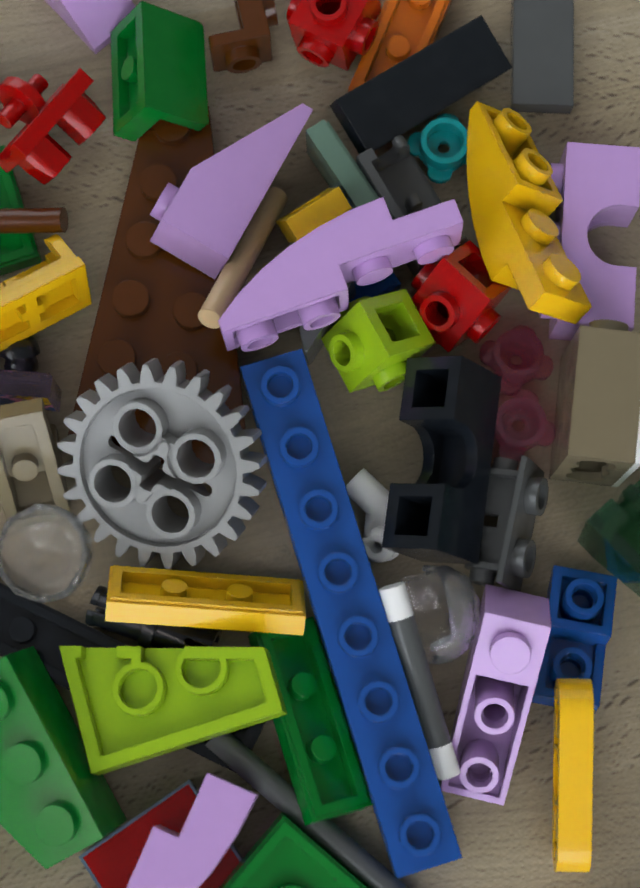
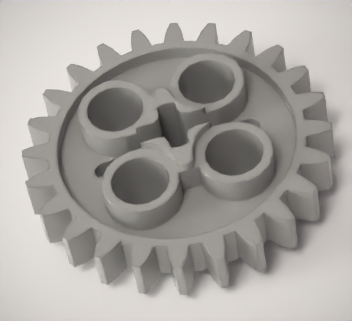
M152 358L143 364L141 374L136 366L130 362L117 370V379L110 373H107L94 382L96 391L89 389L76 399L83 411L76 410L65 417L63 423L76 434H69L60 440L57 448L73 455V458L57 468V472L60 475L75 478L76 485L63 494L66 500L82 499L86 505L76 517L78 523L95 518L100 524L93 538L96 543L104 540L110 534L117 538L115 556L120 558L133 546L138 548L139 564L143 567L155 557L156 553H160L165 569H172L180 560L181 554L184 555L191 566H195L205 556V549L216 557L228 545L226 538L236 541L246 529L241 519L250 520L258 511L260 506L250 497L258 496L266 487L267 482L251 474V472L260 469L268 459L265 454L249 451V446L262 435L261 429H242L239 421L246 416L250 410L249 406L242 405L230 410L225 402L230 395L232 387L227 384L213 394L207 389L210 371L204 369L190 381L186 379L185 363L182 360H178L171 365L165 375L158 358ZM136 409L147 412L153 418L156 425V434L148 433L140 428L136 421ZM112 436L116 438L121 445L120 447L113 443ZM192 440L203 441L210 446L214 453L215 463L209 464L197 458L193 452ZM158 456L165 460L163 463L162 470L159 469L161 465V459ZM112 465L120 467L127 473L131 481V488L121 486L116 482L112 475ZM203 483L211 486L212 493H208ZM167 496L177 497L184 502L188 509L189 517L184 518L175 514L168 505Z

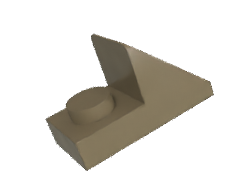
M42 397L0 405V501L9 528L71 516L70 500H66L63 496L68 491L66 476L60 475L57 472V468L63 465L62 452L57 448L59 442L58 430L55 424H49Z

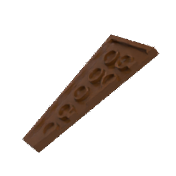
M209 106V123L201 131L160 119L138 140L77 398L89 389L96 391L94 382L107 373H110L117 379V370L127 363L132 362L141 374L143 364L152 358H158L164 375L169 367L178 360H182L185 363L187 380L191 381L204 369L210 371L207 389L214 394L221 387L229 384L232 389L225 404L230 410L243 405L237 348L227 351L220 327L217 329L208 328L198 319V313L218 276L216 279H213L150 242L160 222L150 216V213L168 182L180 188L192 167L215 155ZM76 401L74 411H83ZM136 409V421L140 428L148 433L156 434V425L153 418L147 412ZM243 417L239 423L242 429H246L245 417ZM69 429L68 435L76 433ZM112 436L113 443L120 447L121 445L116 438ZM192 440V448L196 457L209 464L215 463L214 453L210 446L203 441ZM158 456L161 459V465L159 468H163V463L165 460Z

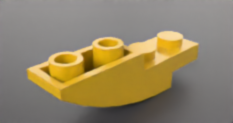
M477 101L469 111L466 170L473 227L490 279L493 282L520 290L529 310L576 324L592 306L579 282L581 274L573 262L567 258L557 238L559 230L552 219L549 218L563 201L551 177L553 169L549 162L539 154L530 136L532 133L531 126L524 117L510 108H503L500 111Z

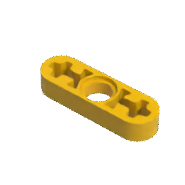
M556 678L552 788V858L555 872L589 873L591 868L594 695L591 679Z

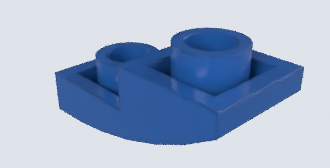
M557 565L553 566L546 597L549 598L551 631L531 703L554 707L556 678L591 679L594 695V714L600 706L605 649L612 635L618 576Z

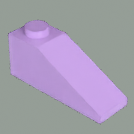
M302 103L192 167L180 188L168 182L150 213V216L160 221L150 242L209 277L216 279L234 251L313 109Z

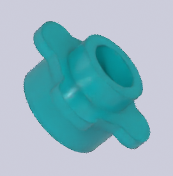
M449 113L440 114L436 119L429 122L422 132H414L410 135L408 139L410 155L421 159L428 168L427 176L432 182L437 184L447 183L451 179L452 172L464 164L467 165L468 131L455 115ZM446 144L449 147V151L441 153L438 150V146Z

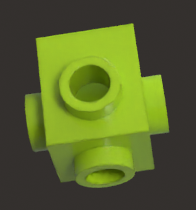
M406 289L375 297L364 296L350 302L349 309L340 312V320L321 338L333 365L337 368L350 393L374 385L379 392L398 386L405 380L407 358L421 357L435 344L432 335Z

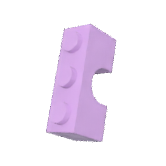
M567 142L559 163H550L553 169L551 177L563 198L562 203L555 210L554 223L559 230L557 238L567 258L573 262L581 274L579 282L592 308L576 324L539 313V317L549 319L548 339L571 341L580 325L589 326L591 321L602 319L626 323L629 326L628 331H632L634 329L637 267L611 265L599 259L589 245L587 233L601 226L628 227L640 204V147Z

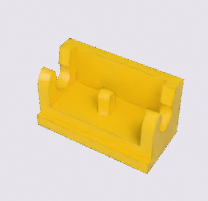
M57 234L44 239L45 244L52 251L45 255V261L0 283V352L12 344L24 340L92 304L85 263L79 256L76 257Z

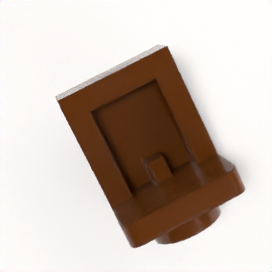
M234 0L240 29L208 37L211 61L215 72L227 70L230 73H246L258 68L263 62L272 61L269 27L278 25L274 0Z

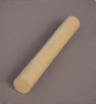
M269 187L198 313V319L204 326L211 329L219 328L218 320L240 292L288 201L286 193L280 188Z

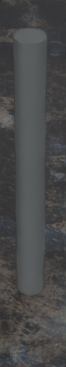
M232 733L207 741L205 746L365 886L368 888H409L331 819L305 826L293 786Z

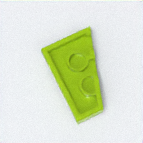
M59 646L90 771L94 775L99 776L287 715L270 652L265 647L185 646L184 648H144L142 646H117V648H87L83 646Z

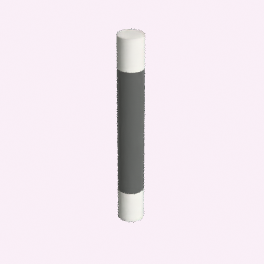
M405 582L384 586L379 589L438 781L451 779L458 776L461 772Z

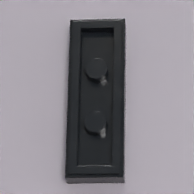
M480 15L336 99L330 107L358 154L371 147L373 151H376L393 141L396 136L403 135L503 75L512 66L484 18Z

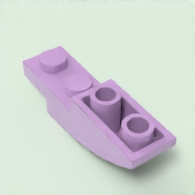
M381 197L351 209L317 227L287 247L263 267L237 294L225 310L218 323L227 351L239 347L244 352L265 348L278 340L279 333L302 325L304 330H316L328 326L340 318V312L349 309L348 287L346 283L356 281V284L359 286L370 285L387 278L392 274L394 267L417 260L418 264L421 265L430 264L441 260L445 255H450L454 251V246L460 245L464 224L455 199L392 220L385 199Z

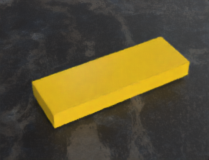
M113 565L110 566L105 621L303 636L306 621L304 585L300 579Z

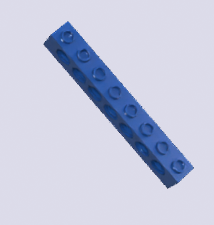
M301 348L241 366L243 386L256 428L261 429L262 432L259 438L264 454L267 455L269 471L373 804L372 807L392 872L398 879L461 859L463 857L303 350Z

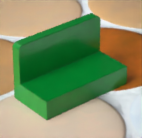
M140 1L111 31L114 136L135 142L160 119L201 131L209 123L204 27L199 21Z

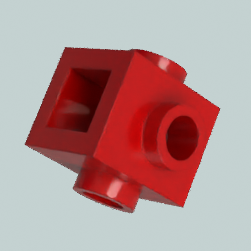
M291 0L286 17L297 52L304 59L319 67L327 68L331 63L348 71L357 54L364 56L375 40L379 28V22L376 19L381 12L380 0Z
M471 240L456 248L450 255H445L441 260L426 264L411 282V286L417 290L412 297L414 305L435 343L440 344L448 353L468 338L475 344L479 343L493 329L501 318V315L494 309L511 289V287L491 281L480 249Z

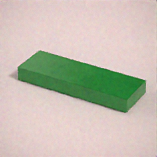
M314 617L306 618L303 636L251 632L248 635L250 646L265 647L270 652L286 707L287 715L275 718L273 722L305 826L364 810L373 805Z

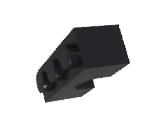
M464 356L407 358L399 420L412 426L419 434L423 447V466L415 484L390 483L382 548L422 562L479 564L501 376Z

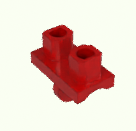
M81 68L65 84L59 86L46 102L41 94L49 85L47 80L39 74H34L27 82L18 77L9 76L0 83V101L4 106L0 111V124L7 129H11L18 120L26 123L0 152V167L6 173L19 165L29 175L46 185L58 175L72 158L48 134L50 130L57 124L80 146L107 118L94 101L84 93L94 81Z

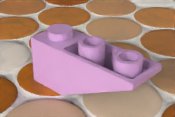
M485 584L451 733V741L461 773L451 779L442 780L440 784L441 791L504 806L551 631L549 598Z

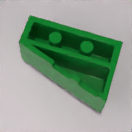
M32 646L0 658V825L45 869H48L101 840L127 821V818L103 774L99 776L91 774L82 735L35 647Z

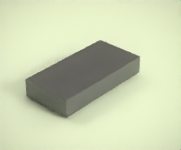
M574 0L511 1L512 68L510 109L526 113L571 114L574 106Z

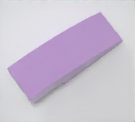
M207 773L181 833H177L162 825L153 826L126 888H199L214 872L240 834L259 794L212 773Z

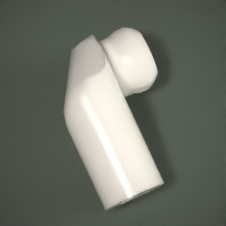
M363 468L346 485L347 493L366 513L362 540L368 559L377 563L391 561L399 553L382 548L389 491Z

